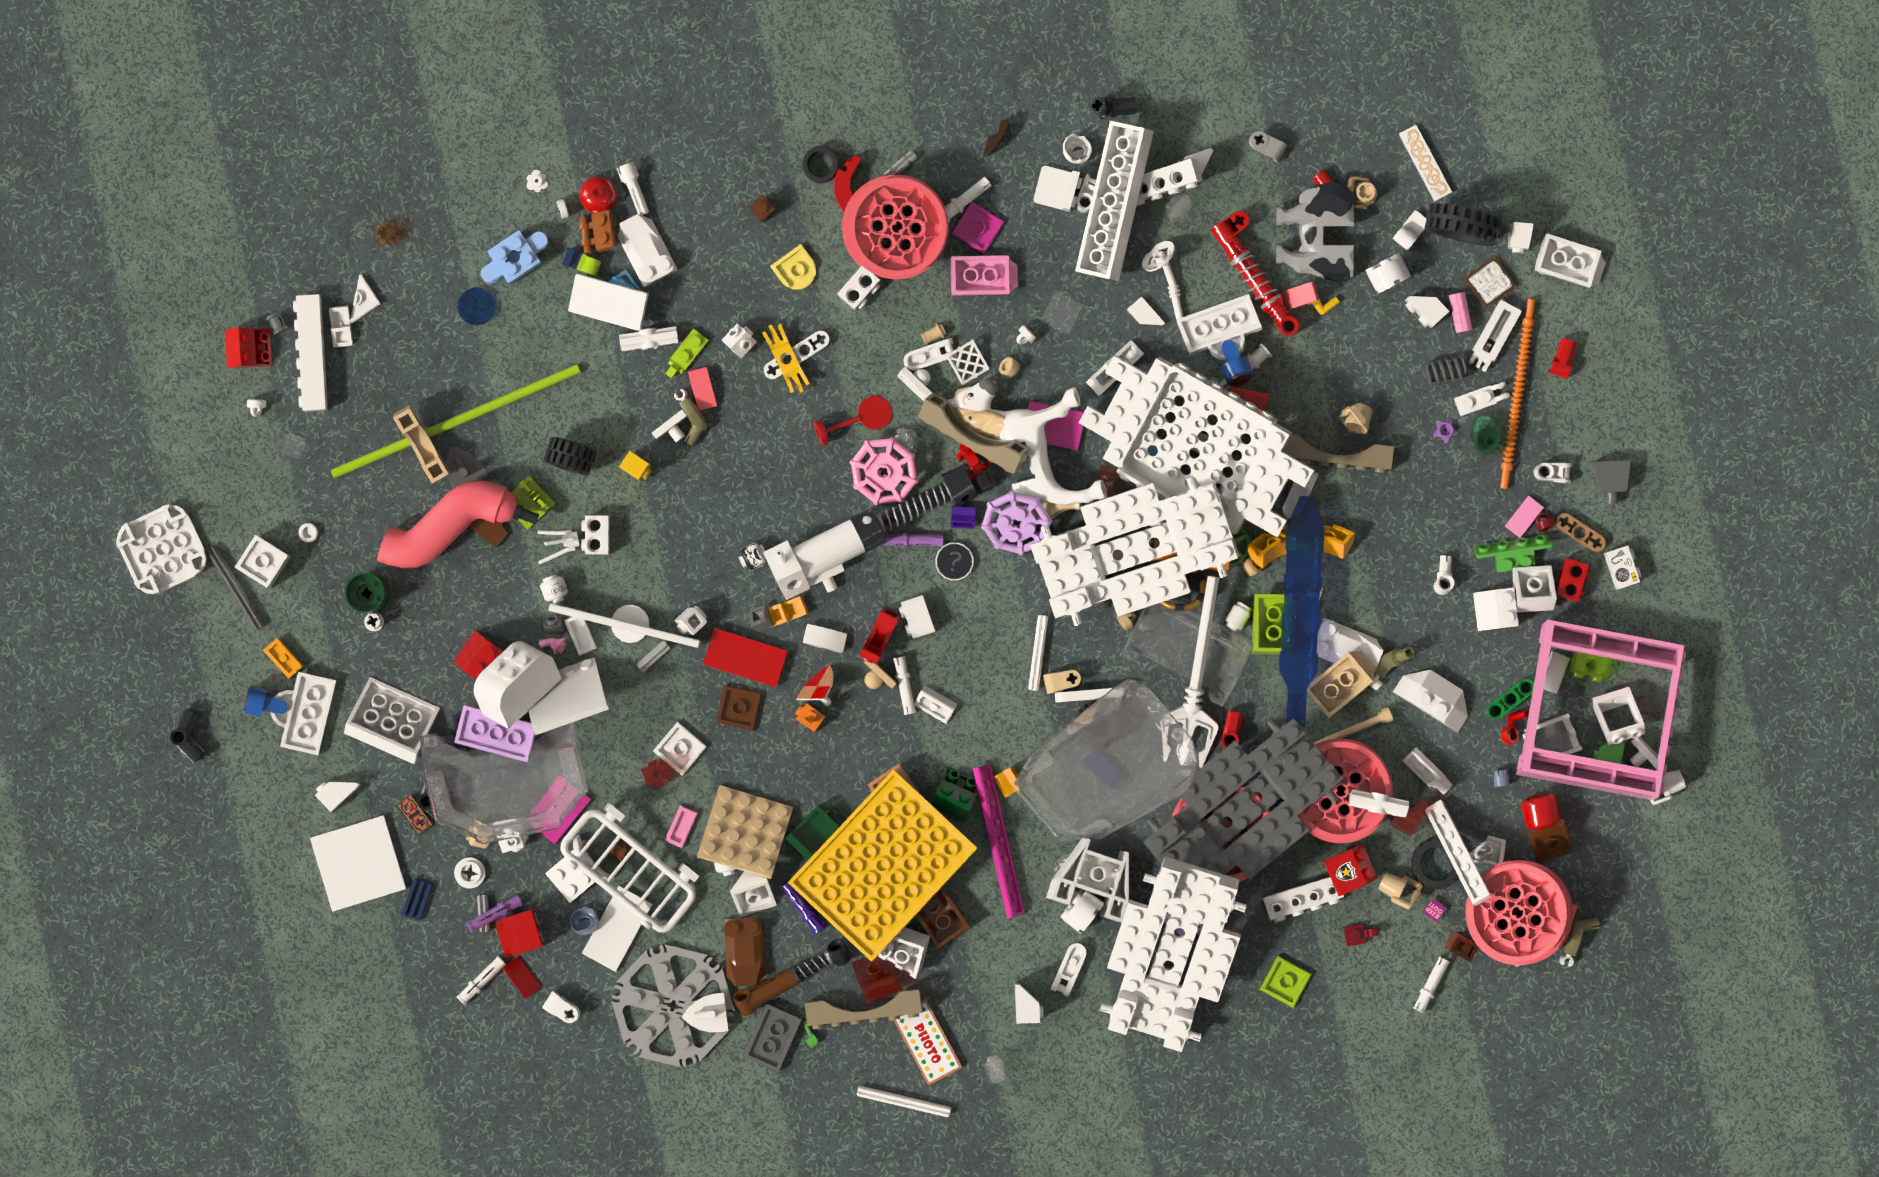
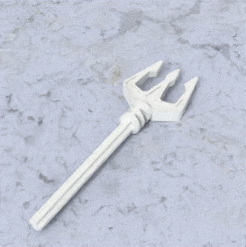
M1208 576L1191 682L1190 686L1185 688V692L1188 695L1184 696L1187 702H1184L1183 706L1166 712L1161 716L1164 762H1167L1172 749L1167 743L1170 723L1181 722L1183 724L1184 745L1180 749L1182 765L1185 764L1189 755L1188 746L1196 726L1200 725L1208 729L1205 748L1199 751L1200 768L1203 767L1218 731L1217 722L1202 710L1199 702L1203 701L1200 696L1204 695L1201 686L1219 577Z

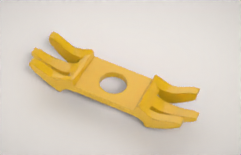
M769 325L775 344H772L765 331L762 334L782 371L790 392L792 393L794 390L789 377H792L800 393L804 392L797 374L800 373L806 386L809 385V382L788 342L782 325H778L783 338L782 341L779 339L773 326ZM788 353L791 355L792 360L789 364L781 362L782 354Z

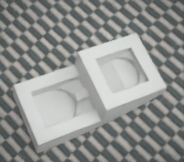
M349 306L329 307L333 348L353 345Z

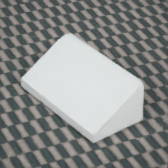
M1551 651L1544 690L1557 694L1570 659L1569 657Z
M925 685L914 702V706L945 724L958 705Z

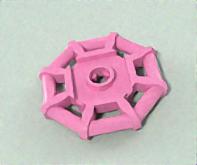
M894 437L865 440L864 445L855 457L850 459L854 489L859 490L877 506L884 503L904 502V498L914 485L919 482L914 459L915 454L898 443ZM886 446H887L886 452H885V451H881V452L876 453V451H875V448H876V447H886ZM895 449L904 458L900 460L891 453L892 450ZM868 452L871 457L864 463L861 460ZM906 462L908 464L909 475H904L903 464H905ZM880 467L887 468L889 474L882 476L880 474ZM860 468H863L866 474L865 479L862 481ZM901 480L907 482L901 491L897 489ZM869 484L876 490V493H873L865 485ZM884 490H889L893 493V495L881 496Z

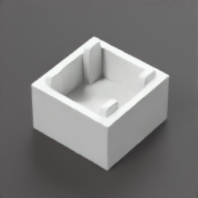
M255 535L235 568L266 588H271L291 556L260 536Z

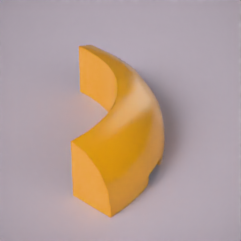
M1314 521L1285 524L1279 537L1271 533H1263L1248 545V553L1251 559L1262 569L1274 559L1297 551H1320L1344 559L1352 546L1355 533L1337 525H1321L1320 522Z

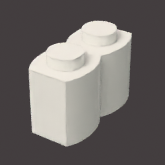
M923 595L901 602L902 607H899L902 619H907L908 625L905 628L908 637L912 636L913 639L935 632Z

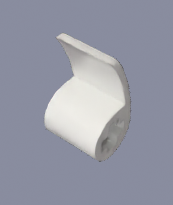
M1414 211L1392 239L1408 250L1425 229L1426 218L1418 211Z

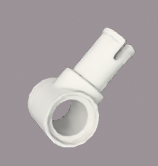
M1445 555L1440 556V569L1437 573V580L1434 583V590L1439 595L1448 594L1454 587L1451 573V556H1448V558ZM1440 581H1445L1448 584V588H1442Z

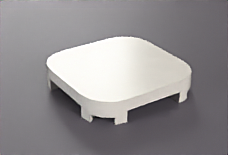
M165 505L134 521L126 523L121 527L117 536V548H119L135 582L134 584L145 593L157 594L179 585L200 574L207 564L206 550L188 513L179 506Z

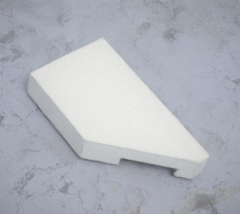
M1142 297L1127 309L1139 324L1161 326L1165 324Z

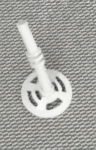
M1163 241L1155 245L1145 255L1142 266L1146 271H1155L1163 267L1169 284L1168 289L1170 290L1169 294H1171L1169 297L1172 298L1176 319L1183 318L1179 298L1181 294L1178 293L1180 292V289H1177L1179 285L1176 284L1169 264V260L1175 252V245L1171 241ZM1168 248L1167 251H1160L1161 249Z

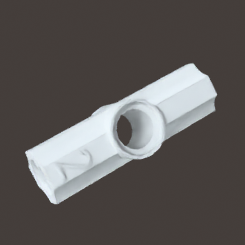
M676 326L662 329L649 328L635 333L619 335L621 351L647 350V348H658L662 345L679 343Z
M1352 789L1348 805L1384 815L1387 813L1406 817L1409 801L1391 798L1389 795L1374 792L1367 793Z

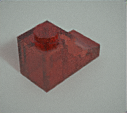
M1101 464L1094 482L1098 480L1104 482L1107 491L1106 498H1108L1118 473H1116L1117 470ZM1096 499V500H1093V501H1091V502H1096V501H1099V500H1102V499Z
M1421 799L1417 805L1408 809L1406 817L1390 814L1388 820L1391 822L1389 825L1407 836H1411L1429 803Z

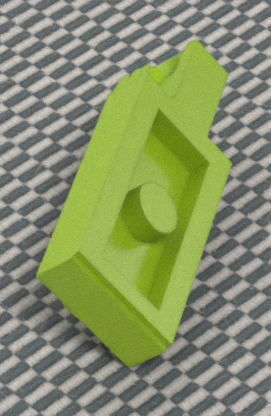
M693 329L670 358L668 364L671 366L665 374L673 378L678 371L681 374L684 370L686 371L709 340Z

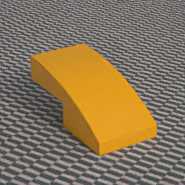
M803 596L768 608L774 626L809 614Z

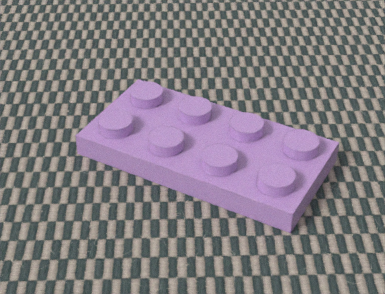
M464 705L454 743L529 762L536 735L530 722L518 720L508 729L483 715L481 709Z

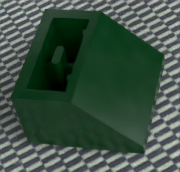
M947 766L931 805L935 809L965 822L978 794L975 778Z

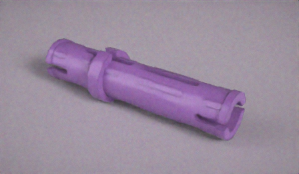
M903 532V534H885L887 542L885 546H943V534H907V532Z
M518 895L503 903H497L498 906L467 921L466 925L470 932L473 933L475 930L501 916L506 917L509 912L521 907L522 902Z

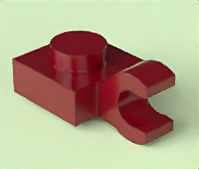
M1363 924L1343 927L1346 946L1365 944L1366 937L1378 936L1377 928L1363 930Z

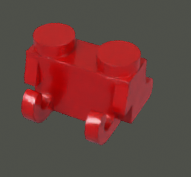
M960 444L958 447L960 452L956 454L959 462H962L963 458H965L972 470L971 472L970 470L966 471L970 480L981 475L982 471L992 464L987 458L985 459V464L981 463L976 456L978 453L973 452L972 449L964 444Z

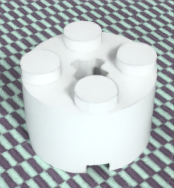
M1399 253L1365 270L1377 294L1411 277Z
M1081 889L1060 917L1082 934L1095 918L1097 912L1101 910L1104 903L1089 891Z

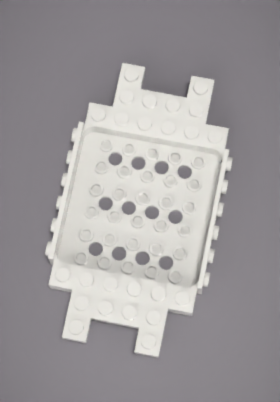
M1114 356L1105 373L1122 382L1105 414L1091 406H1087L1079 423L1111 441L1103 459L1119 467L1116 473L1120 474L1119 477L1124 481L1134 482L1137 488L1154 482L1160 500L1189 491L1190 488L1186 479H1191L1193 476L1197 487L1221 483L1224 486V492L1219 494L1233 534L1239 532L1246 519L1272 535L1279 537L1288 519L1272 511L1274 504L1288 479L1306 487L1315 471L1310 466L1283 452L1292 432L1277 424L1278 419L1274 418L1271 413L1260 410L1255 404L1241 399L1234 392L1225 390L1220 384L1211 382L1206 379V376L1190 370L1183 363L1174 365L1158 357L1147 374L1118 356ZM1177 395L1184 397L1185 403L1183 406L1175 404L1174 400ZM1168 412H1173L1176 415V420L1173 423H1169L1166 420ZM1210 414L1217 416L1218 422L1216 425L1208 423V416ZM1158 429L1166 430L1167 437L1165 439L1157 437ZM1201 431H1206L1209 434L1208 441L1202 442L1199 439ZM1247 433L1251 436L1249 444L1242 443V434ZM1150 445H1155L1158 448L1156 456H1151L1148 453ZM1191 448L1199 449L1200 456L1198 458L1190 456ZM1234 450H1239L1242 453L1241 460L1236 461L1232 458ZM1183 464H1188L1191 467L1189 475H1184L1181 472ZM1228 466L1233 469L1231 477L1224 476V467Z

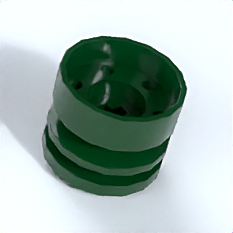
M360 573L354 575L348 581L345 587V598L353 610L364 614H374L386 606L389 600V589L382 578L371 573ZM367 589L373 592V595H370V599L364 596Z

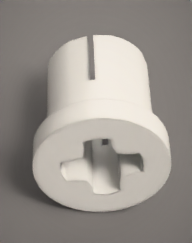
M368 614L365 617V626L368 630L378 631L383 627L384 619L381 614ZM371 617L378 619V621L375 622V627L374 625L369 624V622L371 621Z

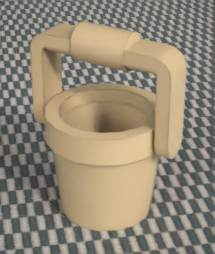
M1386 872L1378 889L1390 896L1392 902L1406 909H1411L1421 896L1422 884L1407 876L1401 878ZM1407 884L1417 888L1410 898V903L1400 899Z

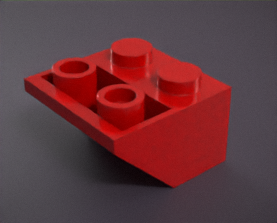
M233 328L225 330L227 368L272 366L270 328Z

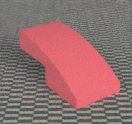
M1314 282L1281 292L1284 298V305L1287 307L1286 310L1319 300Z
M707 367L688 371L699 410L717 406Z

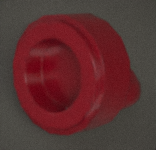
M1540 513L1535 518L1536 527L1540 533L1556 525L1554 518L1550 517L1547 513Z

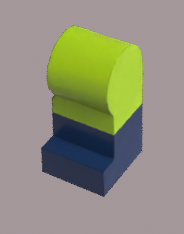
M568 248L562 265L596 276L601 261Z

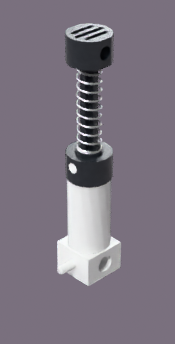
M963 465L941 474L943 486L939 484V488L935 489L933 487V491H926V494L923 496L919 494V497L916 499L912 497V501L908 502L906 500V504H899V507L896 509L892 507V511L888 512L886 510L884 515L879 514L878 517V515L873 514L871 509H868L793 548L790 547L788 541H785L763 552L785 599L788 600L810 589L807 580L887 543L884 537L886 534L885 530L889 529L892 531L893 526L899 527V523L905 524L907 519L912 521L913 516L919 517L920 513L926 514V510L932 511L934 506L939 507L940 503L946 504L948 499L953 501L956 507L978 497Z

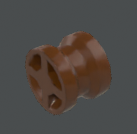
M619 839L608 855L617 857V860L621 862L630 845L621 843Z

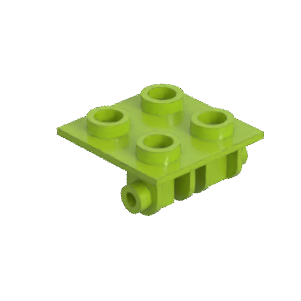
M530 476L522 480L519 486L512 491L517 498L518 504L523 505L525 509L539 513L538 520L555 504ZM519 519L527 530L533 525L530 522Z

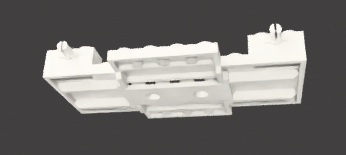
M1193 476L1191 479H1186L1190 488L1189 491L1160 500L1153 482L1081 506L1080 508L1086 523L1085 526L1058 535H1051L1049 525L1041 527L1044 539L1034 542L1030 546L1036 564L1039 563L1051 597L1049 601L1055 618L1071 615L1074 626L1082 623L1078 612L1091 607L1093 604L1111 598L1117 616H1121L1188 594L1191 590L1185 574L1199 569L1204 570L1210 567H1217L1220 578L1228 576L1224 564L1237 559L1240 555L1215 483L1197 487ZM1163 520L1167 521V523L1160 524L1095 546L1094 544ZM1151 538L1159 539L1160 545L1158 548H1152L1149 545ZM1117 549L1121 550L1124 554L1121 560H1116L1113 557V552ZM1175 552L1178 554L1175 557L1106 579L1105 576Z
M1164 857L1157 877L1145 873L1143 879L1145 882L1154 884L1149 904L1145 905L1129 900L1107 966L1108 969L1124 973L1125 975L1113 1007L1102 1003L1100 1011L1110 1014L1108 1030L1126 1035L1128 1028L1163 1038V1047L1182 1052L1188 1038L1198 1042L1201 1039L1202 1034L1191 1031V1023L1199 997L1215 1002L1219 1001L1241 934L1223 929L1233 909L1245 912L1247 904L1236 902L1235 896L1238 890L1239 879ZM1166 913H1168L1169 917L1159 947L1157 949L1149 975H1147L1146 972L1152 954L1154 952ZM1199 923L1203 924L1182 985H1179ZM1177 928H1182L1185 931V935L1177 936L1174 931ZM1168 960L1172 961L1174 967L1167 969L1163 963Z

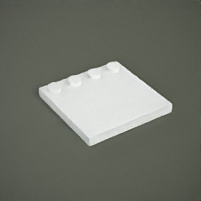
M595 658L583 660L558 670L562 679L528 710L535 735L608 710Z

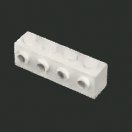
M1329 876L1263 897L1269 920L1274 919V922L1285 920V916L1292 914L1294 917L1303 914V910L1311 908V911L1322 908L1321 904L1327 902L1330 905L1341 902L1340 898H1343L1344 895L1338 896Z

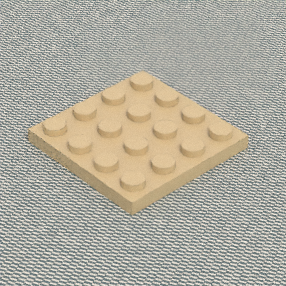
M719 785L697 857L771 879L793 807Z

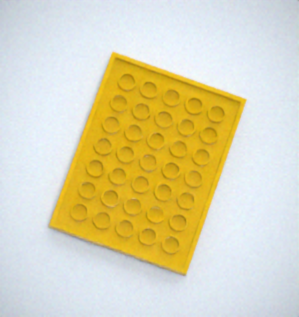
M892 770L788 883L873 962L978 848L896 771Z

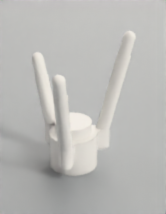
M537 531L538 534L564 535L562 539L545 542V546L563 543L564 547H568L540 560L539 564L567 552L575 551V547L579 546L577 531Z

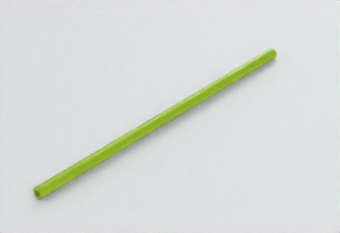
M578 364L429 427L425 431L429 437H433L581 373ZM406 438L331 469V473L335 479L411 445Z

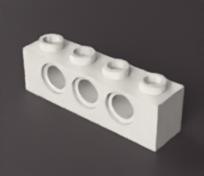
M1188 159L1145 173L1136 206L1145 204L1146 199L1151 198L1153 201L1163 198L1162 194L1169 193V195L1179 193L1180 188L1186 187V189L1197 187V183L1203 181L1197 159ZM1178 173L1183 175L1180 183L1177 181ZM1162 178L1165 180V186L1163 188H1161L1159 185V182ZM1144 184L1148 187V191L1145 194L1142 192Z

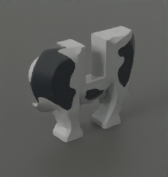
M1328 182L1304 191L1299 197L1300 204L1286 210L1276 206V225L1298 223L1299 236L1302 243L1299 249L1293 250V252L1286 250L1282 245H1276V263H1285L1298 273L1312 274L1333 282H1345L1353 277L1354 245H1323V226H1354L1355 194L1342 184Z

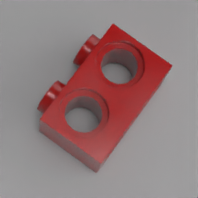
M1568 558L1564 559L1555 589L1556 596L1574 602L1582 599L1585 588H1582L1584 580H1588L1590 575L1589 565ZM1573 566H1577L1580 569L1578 577H1574L1571 574ZM1569 584L1575 588L1573 595L1566 593V587Z

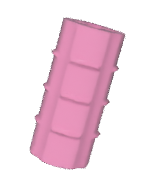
M1465 292L1449 295L1456 333L1473 330Z

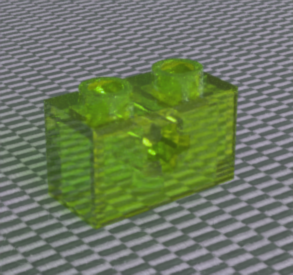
M1572 651L1568 672L1573 673L1572 677L1584 679L1585 675L1591 676L1592 681L1603 682V679L1609 678L1612 659ZM1592 661L1591 664L1594 665V669H1590L1589 672L1585 665Z

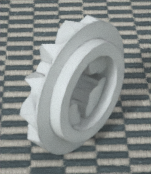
M475 858L462 859L455 867V879L462 887L475 888L484 880L485 867ZM470 865H472V871L478 873V875L471 876L468 881V875L462 873V871L469 870Z

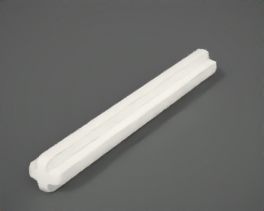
M859 1086L857 1095L860 1097L944 1117H949L951 1107L864 1086Z

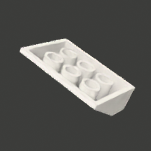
M370 677L346 722L344 733L415 764L440 708Z

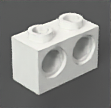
M861 266L837 294L854 310L857 307L861 309L868 301L865 298L870 293L874 294L880 288L878 284L880 279ZM870 277L872 279L871 285L868 287L861 284L862 278ZM852 291L858 292L860 295L859 299L851 301L848 298L849 293Z
M585 516V520H582V531H585V539H582V551H585L586 555H609L610 516ZM594 520H598L601 524L600 529L597 531H592L590 527ZM595 539L599 540L601 544L598 550H592L590 547V543Z

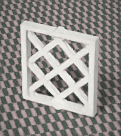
M974 340L959 346L946 355L962 385L989 370ZM968 345H971L970 351L963 350ZM973 347L976 349L977 353L972 352ZM959 352L958 358L952 357L953 354ZM962 353L968 354L967 361L961 359ZM971 355L977 356L975 363L970 362ZM980 358L984 365L978 364ZM951 360L957 361L956 366H954ZM959 362L966 363L964 369L958 368ZM968 364L975 365L973 372L967 370ZM977 366L983 367L982 371L976 373ZM957 371L963 372L962 377H960ZM966 373L972 374L968 379H964Z

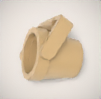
M1349 178L1347 188L1355 194V202L1358 204L1355 205V208L1367 210V206L1373 204L1376 200L1377 190L1375 186L1369 182L1368 178ZM1355 180L1362 181L1358 183L1356 186H1354Z
M1356 403L1351 407L1347 406L1341 411V415H1339V419L1349 432L1366 434L1370 427L1369 423L1373 411L1365 404Z

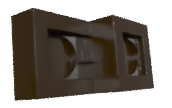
M1001 119L997 136H988L983 156L987 157L999 145L1007 130L1009 121Z

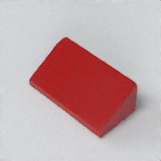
M519 956L502 968L525 999L541 988V985Z

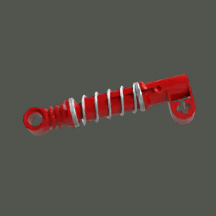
M1234 212L1215 225L1210 231L1228 255L1230 264L1232 266L1235 265L1237 268V274H1241L1244 278L1243 283L1246 282L1250 287L1249 291H1253L1255 294V300L1258 299L1260 301L1263 299L1261 308L1264 312L1271 314V318L1274 317L1273 322H1277L1275 325L1278 327L1279 332L1285 337L1294 336L1299 328L1298 321L1292 314H1288L1289 310H1285L1287 307H1283L1284 298L1281 294H1276L1278 289L1272 287V281H1268L1265 277L1266 272L1261 271L1259 268L1260 264H1256L1254 261V255H1250L1251 251L1249 248L1245 247L1237 236L1247 228L1249 217L1245 212ZM1236 217L1238 219L1242 218V226L1237 224L1235 226L1237 232L1235 233L1227 221L1230 220L1234 224ZM1291 322L1294 326L1293 331H1286L1284 323Z

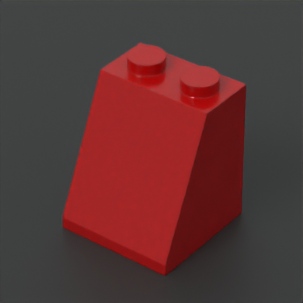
M475 630L453 662L477 680L480 673L504 650Z

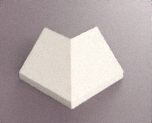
M744 871L730 890L740 918L777 906L768 878Z

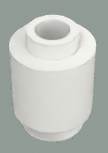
M1238 602L1232 607L1226 617V626L1234 631H1237V629L1242 630L1251 615L1249 613L1251 609Z

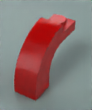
M855 155L852 159L848 158L844 166L846 171L838 169L835 176L834 195L843 213L853 196L850 189V181L861 161V158Z
M885 607L882 608L859 657L877 665L901 616L900 614Z

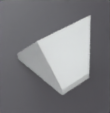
M1488 835L1482 844L1470 852V855L1475 863L1489 867L1503 863L1506 840Z

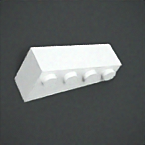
M904 927L878 957L884 960L888 959L896 964L895 967L911 973L910 976L916 979L923 967L930 936Z

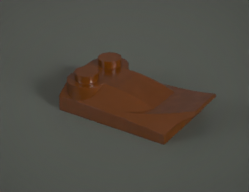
M943 887L916 915L938 949L970 927Z
M763 918L724 919L727 978L732 981L734 986L758 985L759 981L765 976Z

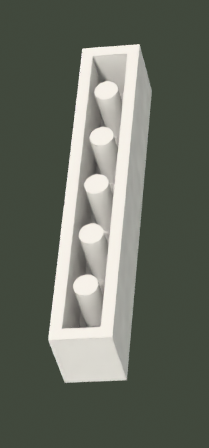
M321 295L296 296V301H293L294 312H297V320H294L295 331H298V339H295L296 350H299V358L296 359V363L301 377H298V388H301L302 396H299V407H302V410L305 412L328 410Z

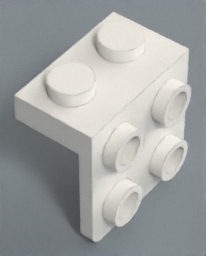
M1043 166L1036 187L1034 202L1070 212L1071 207L1075 208L1077 196H1074L1076 188L1080 189L1082 178L1079 177L1080 172L1072 171L1071 173Z

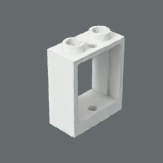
M1629 687L1592 698L1595 714L1608 745L1619 744L1623 740L1638 738L1645 734V724ZM1628 704L1636 724L1610 732L1602 712Z

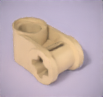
M1075 670L1043 675L1047 694L1076 687L1081 682V676ZM1070 673H1073L1074 676L1078 677V679L1075 680V684H1072L1071 681H1067V678L1070 677Z

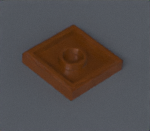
M724 685L716 723L754 731L762 693Z
M1563 819L1558 820V822L1550 827L1538 829L1527 834L1538 864L1573 849Z

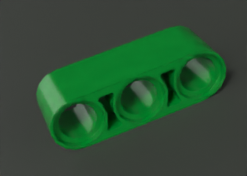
M1530 679L1519 680L1486 707L1487 716L1490 719L1502 718L1533 693L1534 682ZM1523 682H1527L1530 685V690L1527 693L1521 690ZM1508 694H1513L1515 697V702L1511 705L1505 699ZM1494 705L1500 709L1498 716H1493L1490 712L1491 707Z

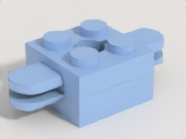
M518 230L487 251L493 261L481 269L482 279L491 284L504 276L510 285L542 264L536 254L548 246L547 236L542 232H535L525 239Z

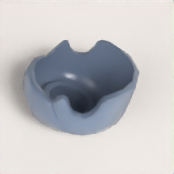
M584 906L577 909L571 915L569 922L575 933L584 936L592 934L597 929L599 919L594 909Z

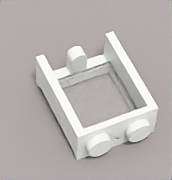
M1569 713L1537 724L1533 748L1565 754H1572L1582 750L1576 738V732L1569 720Z

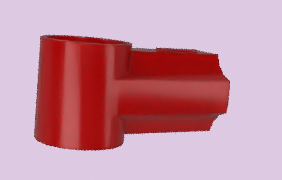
M1562 338L1548 373L1567 379L1573 363L1571 362L1578 343Z
M1233 711L1227 712L1221 738L1223 748L1228 747L1225 744L1226 736L1234 737L1235 741L1239 743L1244 714Z

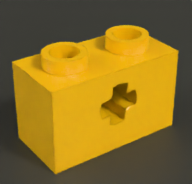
M631 451L628 452L619 466L640 482L642 479L646 480L652 471L649 469L651 467L649 463Z

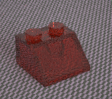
M877 956L871 962L867 957L852 962L866 1003L903 990L893 962L888 959L884 960Z

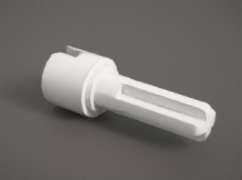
M631 162L618 167L617 171L620 179L624 184H627L638 214L645 215L649 213L637 181L639 173L635 163Z

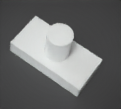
M683 410L679 411L653 431V436L658 440L668 432L677 443L685 437L677 424L687 418V415Z
M842 564L807 580L811 587L822 581L826 591L831 592L838 588L833 576L845 570Z
M1641 736L1632 738L1631 742L1639 750L1630 759L1633 765L1639 767L1648 759L1656 768L1658 761L1656 752Z

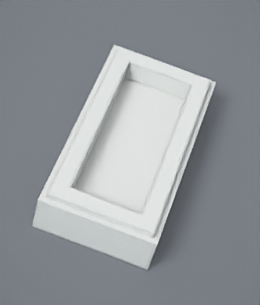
M571 617L564 620L579 656L597 649L584 619Z

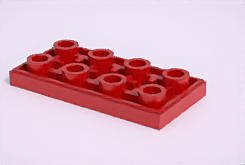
M714 628L703 665L777 687L788 651Z

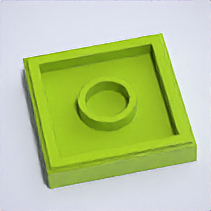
M1277 956L1259 990L1294 1008L1312 974Z

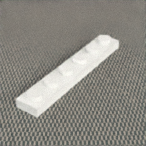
M1439 800L1424 809L1472 904L1477 906L1492 897L1444 802Z

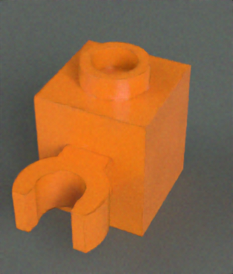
M807 703L805 706L801 704L795 712L798 715L796 720L813 732L817 730L826 717Z

